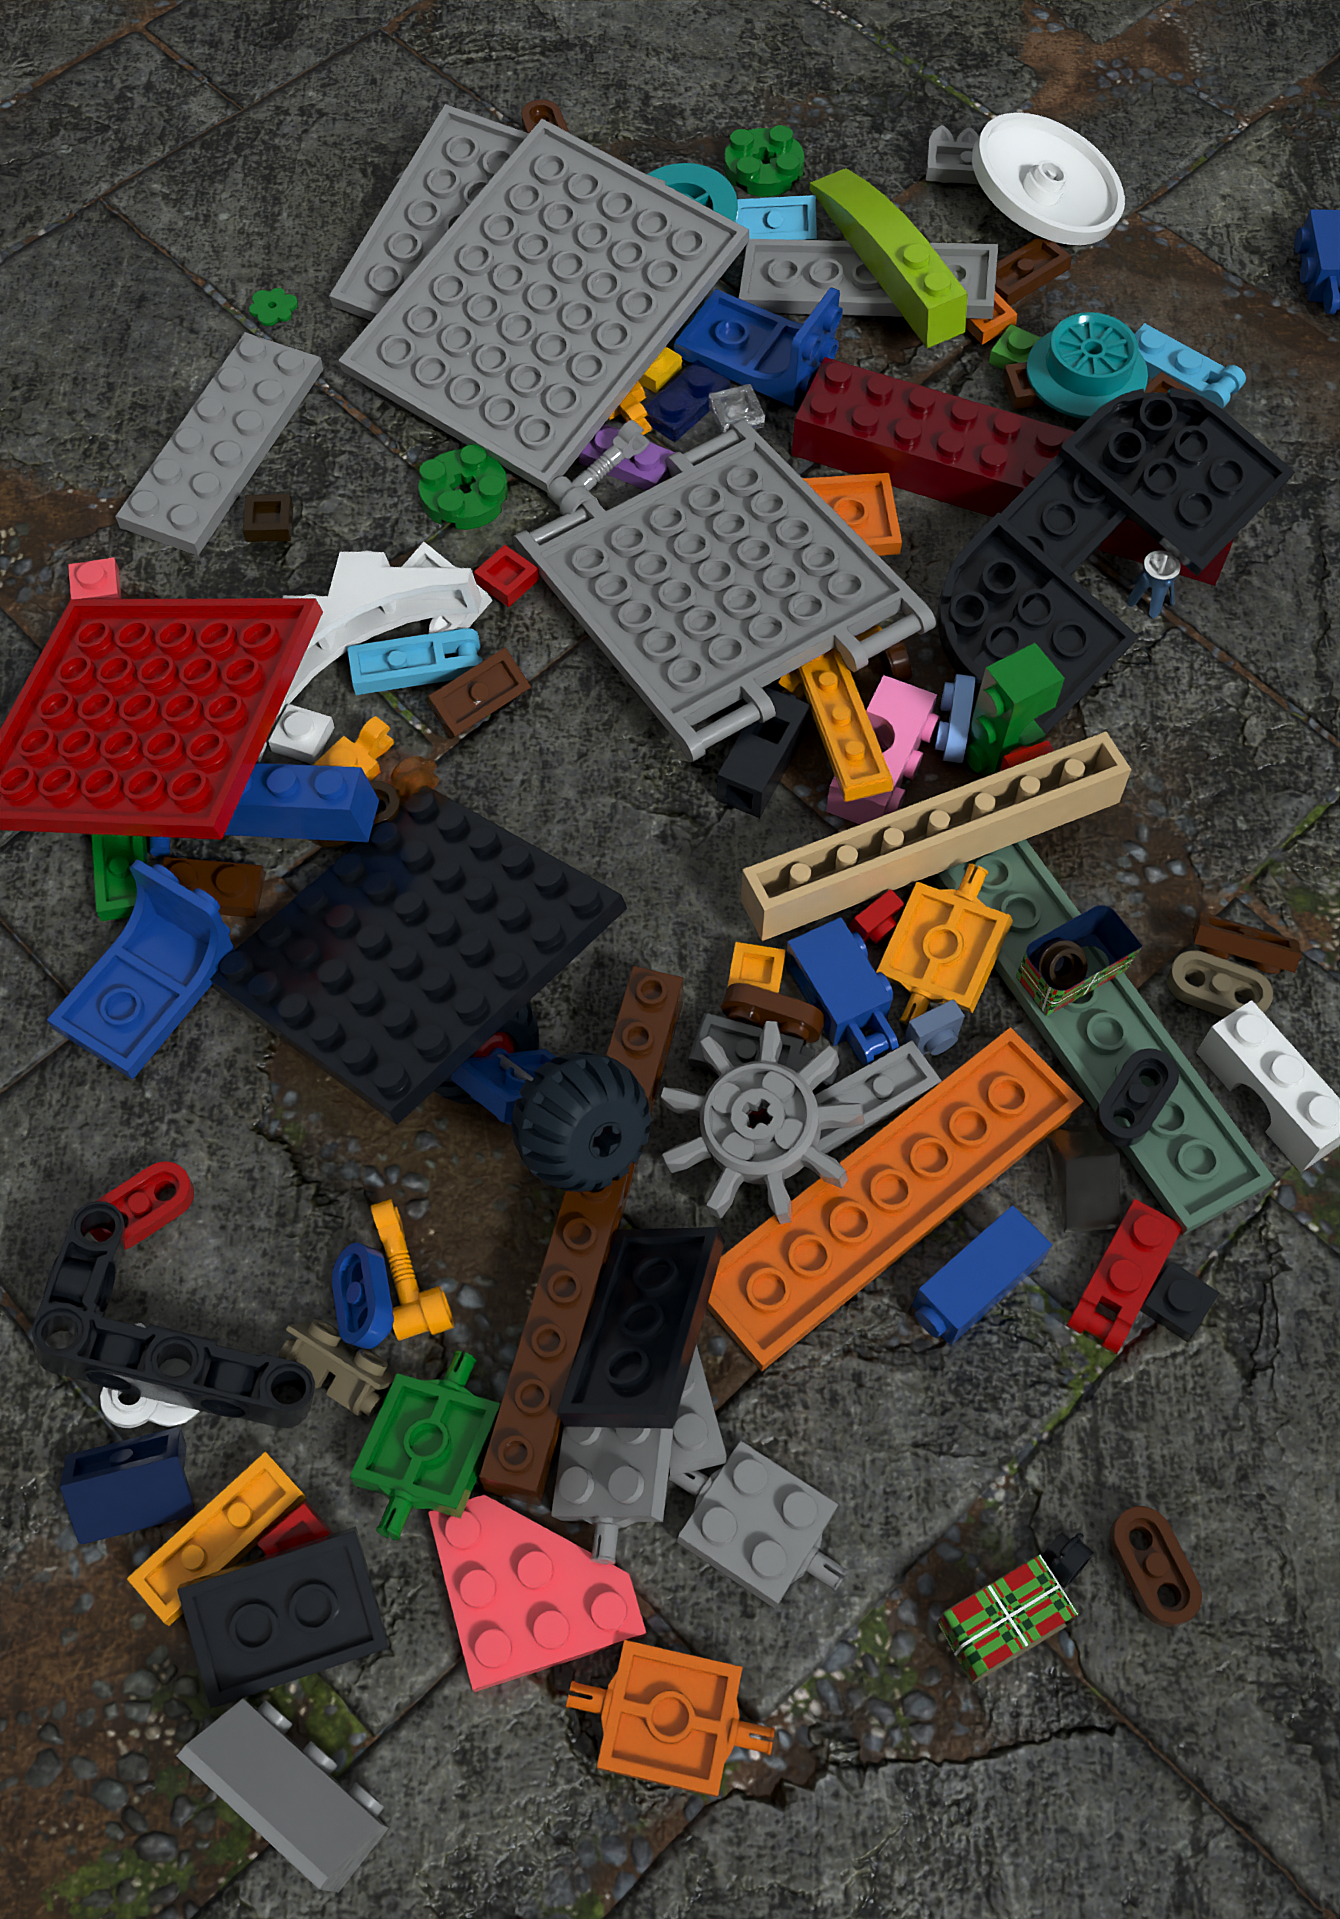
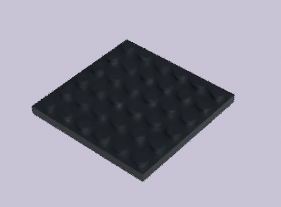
M425 785L408 798L400 807L398 814L393 820L377 825L371 831L368 842H359L313 883L304 888L276 915L262 924L234 952L225 956L220 963L219 969L210 978L212 987L398 1125L627 909L622 894Z

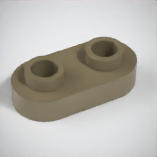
M1187 951L1179 955L1167 976L1168 987L1178 1000L1224 1018L1245 1005L1239 1003L1235 996H1242L1248 1002L1252 1000L1264 1014L1273 1000L1272 986L1264 975L1202 951ZM1185 978L1195 979L1200 986L1195 987L1189 984Z

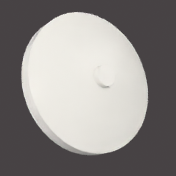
M1029 113L999 115L985 125L974 144L972 166L981 188L1002 213L1033 234L1062 244H1092L1109 235L1123 214L1125 206L1124 190L1112 165L1087 139L1059 122Z

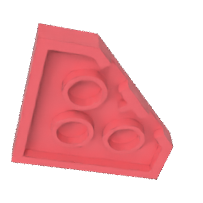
M485 1494L468 1499L461 1519L435 1510L428 1512L471 1687L474 1692L624 1643V1640L634 1641L647 1636L630 1574L613 1564H599L590 1561L592 1557L591 1552Z

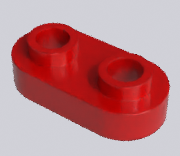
M167 1161L158 1162L142 1170L97 1201L108 1202L116 1206L122 1213L123 1219H128V1224L125 1227L124 1250L182 1215L193 1201L194 1186L187 1172L180 1165ZM165 1189H176L171 1199L167 1201L159 1200L161 1192ZM103 1228L90 1231V1234L98 1243L106 1241L113 1235L111 1231Z

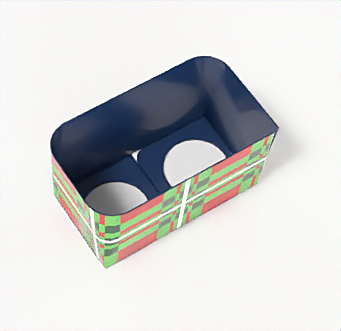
M1098 905L1032 941L1027 946L1016 973V978L1041 1011L1048 1016L1125 972L1143 945L1114 909L1109 906ZM1057 939L1070 940L1081 948L1086 946L1096 947L1102 950L1109 960V966L1090 977H1085L1083 981L1066 990H1056L1050 987L1035 968L1038 954L1042 948L1049 942ZM1063 956L1057 961L1054 971L1060 970L1063 966Z

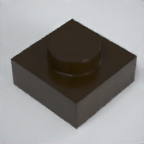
M291 494L245 495L242 529L245 541H291L293 521Z

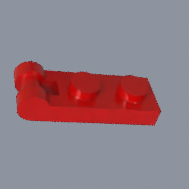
M1134 1198L1066 1326L1079 1334H1082L1084 1330L1103 1341L1101 1344L1103 1348L1117 1354L1182 1230L1179 1223ZM1098 1303L1117 1313L1113 1321L1095 1311Z

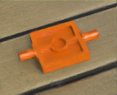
M624 1640L618 1671L609 1683L608 1688L603 1689L572 1680L569 1689L570 1693L589 1697L592 1700L568 1695L566 1708H574L602 1715L604 1735L597 1763L598 1770L716 1798L719 1795L724 1764L733 1751L734 1746L770 1755L773 1742L752 1738L749 1735L773 1740L775 1727L771 1728L739 1720L737 1694L743 1667Z

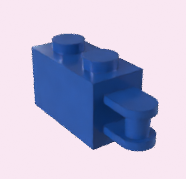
M1310 209L1304 227H1299L1295 236V252L1300 254L1302 262L1300 281L1301 283H1306L1309 301L1323 302L1325 313L1335 314L1337 310H1340V210Z
M842 917L787 941L784 965L806 1002L818 1008L825 1015L826 1020L823 1031L832 1046L847 1040L859 1061L864 1066H867L874 1062V1056L884 1051L890 1053L899 1048L896 1035L887 1022L893 999V991L886 976L882 972L876 973L869 963L867 948L862 937L856 931L850 932ZM870 1029L873 1030V1034L864 1037L863 1032Z

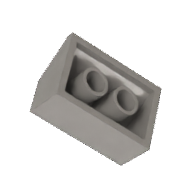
M241 1699L187 1743L177 1754V1757L319 1890L339 1893L389 1829L377 1817L384 1806L358 1782L349 1791L331 1776L338 1764L311 1740L304 1749L298 1746L285 1734L293 1723L267 1700L257 1708L245 1699Z

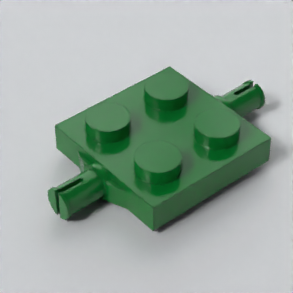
M462 1351L454 1352L443 1380H419L399 1373L396 1374L350 1474L354 1486L383 1494L389 1499L382 1519L376 1527V1532L385 1538H389L390 1535L392 1540L398 1541L400 1539V1534L410 1511L414 1508H428L461 1519L483 1466L501 1403L475 1396L465 1388L470 1373L477 1362L476 1358L465 1352L463 1356Z

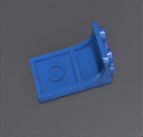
M830 287L803 324L791 321L715 289L674 342V352L680 354L683 360L794 407L803 393L808 392L824 357L834 359L838 351L839 341L835 339V333L843 313V309L839 307L840 290Z
M136 860L129 868L136 882L137 897L127 925L116 941L47 1019L53 1030L132 1080L212 985L210 978L219 969L222 959L235 951L229 937L231 931L222 921L219 913L220 905L211 895L199 888H195L192 892L180 885L177 877L164 866L154 864L153 867H150L140 860Z

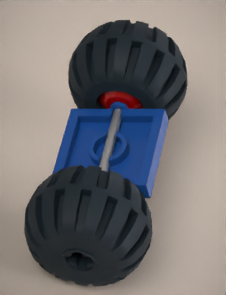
M527 1003L438 1086L434 1092L443 1098L464 1105L472 1103L474 1105L482 1104L499 1121L512 1125L514 1144L518 1154L531 1173L544 1183L573 1192L599 1190L610 1186L612 1180L618 1181L629 1172L627 1167L632 1162L634 1164L637 1163L643 1153L641 1146L646 1145L651 1130L649 1125L651 1123V1116L645 1090L629 1068L609 1056L583 1051L556 1057L547 1049L538 1050L539 1029L537 1027V1019L532 1008Z

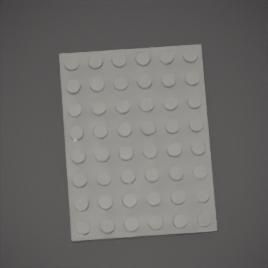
M541 119L351 344L338 362L341 370L466 445L476 444L486 450L488 456L497 460L503 467L547 492L551 482L565 474L749 242V229L550 122Z

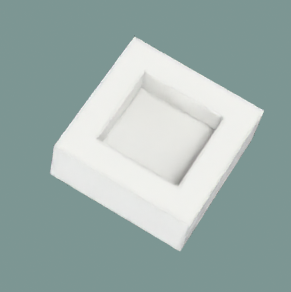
M288 704L268 740L271 752L314 764L319 759L335 728L332 717Z

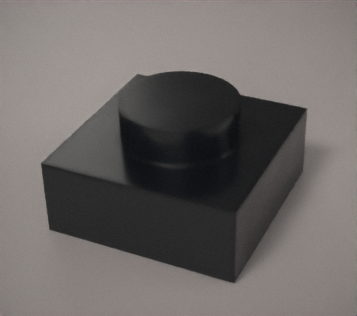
M1171 1261L1145 1300L1140 1311L1188 1342L1220 1292Z

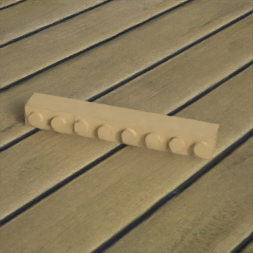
M1103 732L742 869L741 902L762 941L883 895L890 889L896 890L1115 805L1121 800L1132 769L1108 733Z

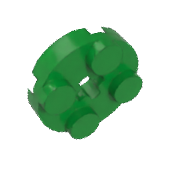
M777 125L773 128L737 129L732 132L730 143L725 149L724 172L727 180L736 187L737 181L739 184L747 187V194L758 197H772L789 191L792 188V182L797 178L800 181L804 169V151L800 143L793 138V131L789 127ZM762 160L769 161L770 163L762 164Z
M470 444L462 449L448 451L434 459L423 462L420 466V480L418 484L420 501L424 512L434 522L442 525V519L446 522L455 523L456 529L469 530L492 522L502 512L501 505L505 498L507 500L508 497L507 476L501 464L488 456L486 450L480 446ZM460 485H469L471 491L463 493L460 489H454Z

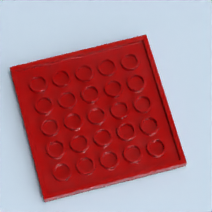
M70 599L0 729V830L222 840L323 614L317 599Z

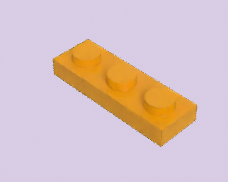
M265 1451L136 1569L127 1580L163 1623L170 1626L183 1614L177 1591L180 1584L233 1567L257 1545L261 1536L305 1500L306 1496Z

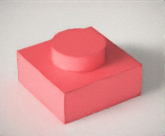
M114 557L68 564L71 599H121L119 568Z

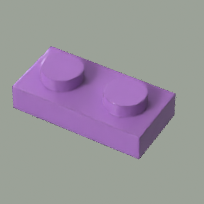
M604 424L580 453L579 463L590 467L596 459L603 456V453L612 446L613 439L618 435L619 429ZM649 442V445L643 452L633 455L630 459H623L606 474L647 491L667 480L670 473L665 459L675 452Z

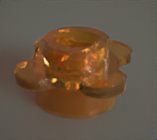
M412 756L403 760L394 768L391 773V780L395 789H398L401 804H404L410 796L417 793L425 785L432 789L438 785L440 779L434 774V770L437 768L434 760H424L421 756Z

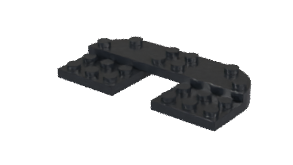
M1143 388L1112 399L1099 408L1061 447L1058 455L1001 514L998 512L956 557L943 585L937 612L938 632L946 657L957 674L974 676L975 684L981 687L986 667L1036 643L1065 678L1056 707L1034 719L1047 735L1139 637L1071 577L1081 565L1130 517L1191 572L1198 576L1290 480L1295 471L1223 409L1195 393L1170 388L1168 393H1144Z

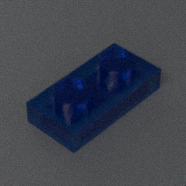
M697 360L644 407L648 414L645 416V419L653 429L675 443L730 393V380Z

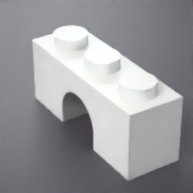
M1252 1000L1211 1027L1196 1053L1230 1092L1243 1083L1251 1087L1262 1098L1271 1116V1124L1265 1133L1300 1173L1340 1146V1098Z

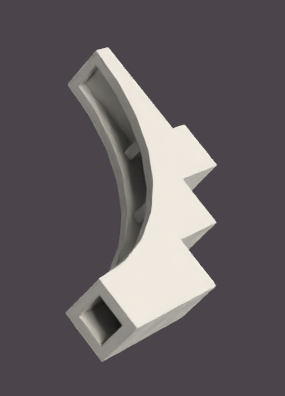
M340 552L328 596L313 594L304 596L283 595V598H316L323 614L256 763H260L271 733L287 705L293 701L314 676L347 652V646L359 645L373 636L407 623L442 615L479 613L482 597L471 568L390 567L384 552Z

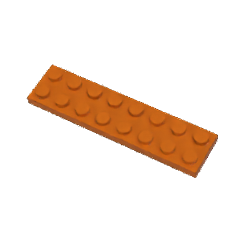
M1010 1027L842 1160L839 1164L845 1169L848 1178L842 1189L823 1181L821 1178L791 1201V1222L780 1225L775 1215H773L721 1256L707 1304L708 1310L762 1372L1077 1113L1084 1101Z

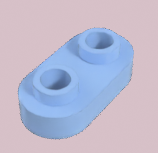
M956 674L954 683L945 682L940 710L949 711L948 722L939 721L935 750L943 751V761L961 764L963 762L973 703L974 676Z

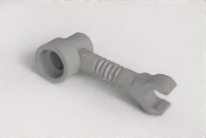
M634 420L626 422L621 427L618 435L613 439L612 446L575 480L571 482L566 476H560L551 482L547 494L560 507L559 510L562 516L573 514L580 504L595 498L589 491L600 479H603V476H606V473H609L623 459H630L633 455L640 454L647 448L650 441L641 434L644 429Z

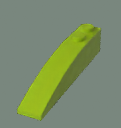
M847 168L810 182V190L813 195H816V199L926 348L965 333L968 293L927 239L898 207L869 182Z

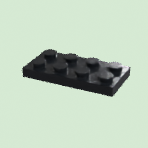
M719 1227L617 1230L557 1411L565 1427L673 1429L725 1243Z

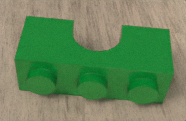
M1036 643L985 668L965 749V757L969 766L975 772L981 773L984 778L1000 772L1003 757L1020 746L1031 747L1045 741L1046 734L1034 719L1056 707L1065 678Z

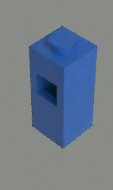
M1012 1205L918 1289L912 1304L917 1310L915 1316L918 1322L931 1336L935 1338L942 1336L951 1346L1044 1261L1053 1244Z

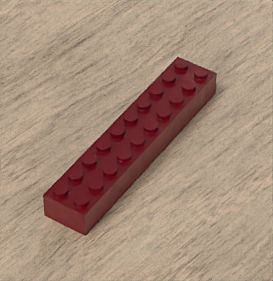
M824 357L795 417L791 455L854 475L889 473L892 487L994 517L998 512L1001 514L1058 455L1061 447L1075 431ZM1130 517L1097 549L1144 564V560L1149 553L1158 550L1167 551ZM1233 540L1198 576L1181 562V569L1178 575L1215 586Z

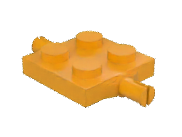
M968 864L958 890H939L920 882H916L876 971V973L882 972L889 982L904 987L911 994L905 1010L899 1019L901 1023L907 1026L910 1020L926 1013L930 1002L946 1003L954 999L960 1009L970 1013L974 1012L1013 923L1011 915L987 907L977 898L983 882L989 873L981 866L977 868L975 864Z

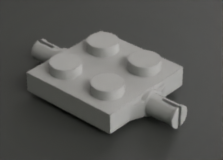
M564 1426L551 1516L561 1521L588 1522L595 1525L590 1561L599 1564H615L618 1529L625 1528L636 1522H663L673 1429Z
M741 1440L725 1465L714 1472L710 1478L698 1470L669 1476V1481L674 1482L696 1497L694 1512L677 1538V1543L775 1609L790 1585L802 1577L806 1571L836 1592L849 1569L844 1568L820 1552L819 1548L823 1531L839 1504Z

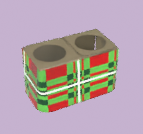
M1037 1555L944 1611L938 1620V1626L971 1684H974L1067 1626L1065 1624L1066 1621L1071 1624L1080 1614L1041 1555Z

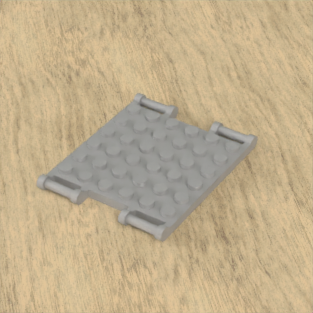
M744 419L730 424L728 431L683 454L677 451L666 457L665 462L672 478L622 504L605 511L595 498H591L580 504L573 514H565L530 533L524 530L512 537L519 555L539 568L541 578L675 738L683 754L690 762L704 756L706 748L753 722L763 723L776 715L774 705L762 689V687L833 648L840 652L846 666L855 672L868 665V659L916 632L922 635L936 626L934 614L928 605ZM901 611L906 615V617L860 642L855 638V636ZM742 698L747 703L697 732L691 727Z

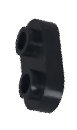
M1147 1048L1141 1049L1130 1056L1103 1097L1095 1113L1096 1128L1106 1141L1117 1146H1132L1139 1143L1145 1137L1179 1081L1178 1067L1169 1055L1157 1049ZM1139 1077H1150L1155 1082V1086H1145ZM1122 1116L1126 1118L1130 1126L1121 1127L1117 1125L1113 1117Z

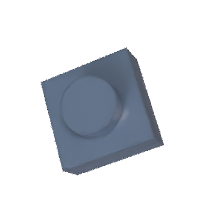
M954 999L910 1020L903 1044L913 1040L923 1055L928 1052L931 1055L943 1053L957 1042L965 1015Z

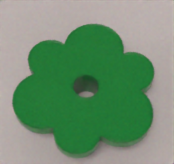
M274 288L271 291L259 290L252 296L253 304L249 306V312L251 316L258 317L261 325L272 326L276 323L289 321L292 317L291 312L298 307V301L294 295L285 294L282 288Z

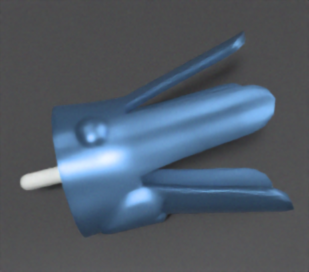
M1158 550L1149 553L1144 560L1143 571L1131 584L1137 583L1128 598L1127 605L1130 607L1134 606L1148 587H1151L1152 595L1149 615L1154 619L1161 612L1169 587L1170 605L1174 606V580L1181 569L1180 561L1167 551Z

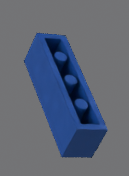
M256 763L224 835L368 842L379 799L361 767Z

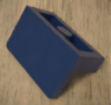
M181 1426L66 1455L60 1489L78 1543L87 1544L187 1518L194 1514L195 1504L184 1471L187 1445Z

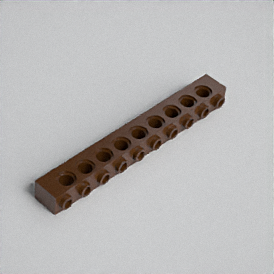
M633 966L606 1056L618 1060L630 1069L645 1090L651 1116L683 1006L684 977ZM638 1161L636 1164L632 1162L627 1167L629 1172L618 1181L612 1180L610 1186L585 1192L565 1191L479 1476L485 1492L537 1506L541 1505L563 1427V1422L558 1416L557 1411L616 1232L621 1224Z

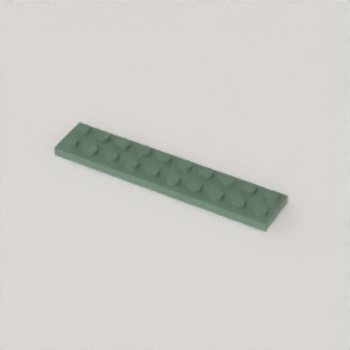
M1026 839L930 876L939 890H958L968 864H975L977 868L981 866L989 872L977 898L987 907L1009 914L1013 919V923L993 967L1095 1112L1130 1056L1135 1052L1147 1048L1157 1049L1166 1053L1174 1060L1179 1070V1081L1170 1098L1145 1137L1139 1143L1132 1146L1119 1147L1166 1214L1179 1223L1182 1228L1180 1231L1182 1236L1272 1185L1276 1179L1124 972L1048 1016L1041 1011L1016 978V973L1027 946L1032 941L1080 915L1078 909ZM1092 946L1082 947L1088 963L1085 977H1090L1109 966L1108 957L1102 950ZM1139 1077L1145 1086H1155V1082L1150 1077ZM1122 1116L1113 1117L1117 1125L1121 1127L1130 1126L1126 1118Z

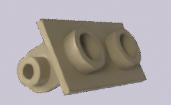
M313 1319L312 1322L288 1325L286 1331L296 1336L297 1340L293 1338L288 1339L282 1346L279 1357L305 1365L313 1375L315 1388L322 1386L329 1372L333 1373L336 1377L326 1395L357 1416L365 1413L372 1417L383 1402V1397L377 1394L378 1390L391 1387L395 1378L394 1375L386 1371L387 1362L368 1350L358 1349V1351L350 1348L340 1341L339 1330L324 1321Z

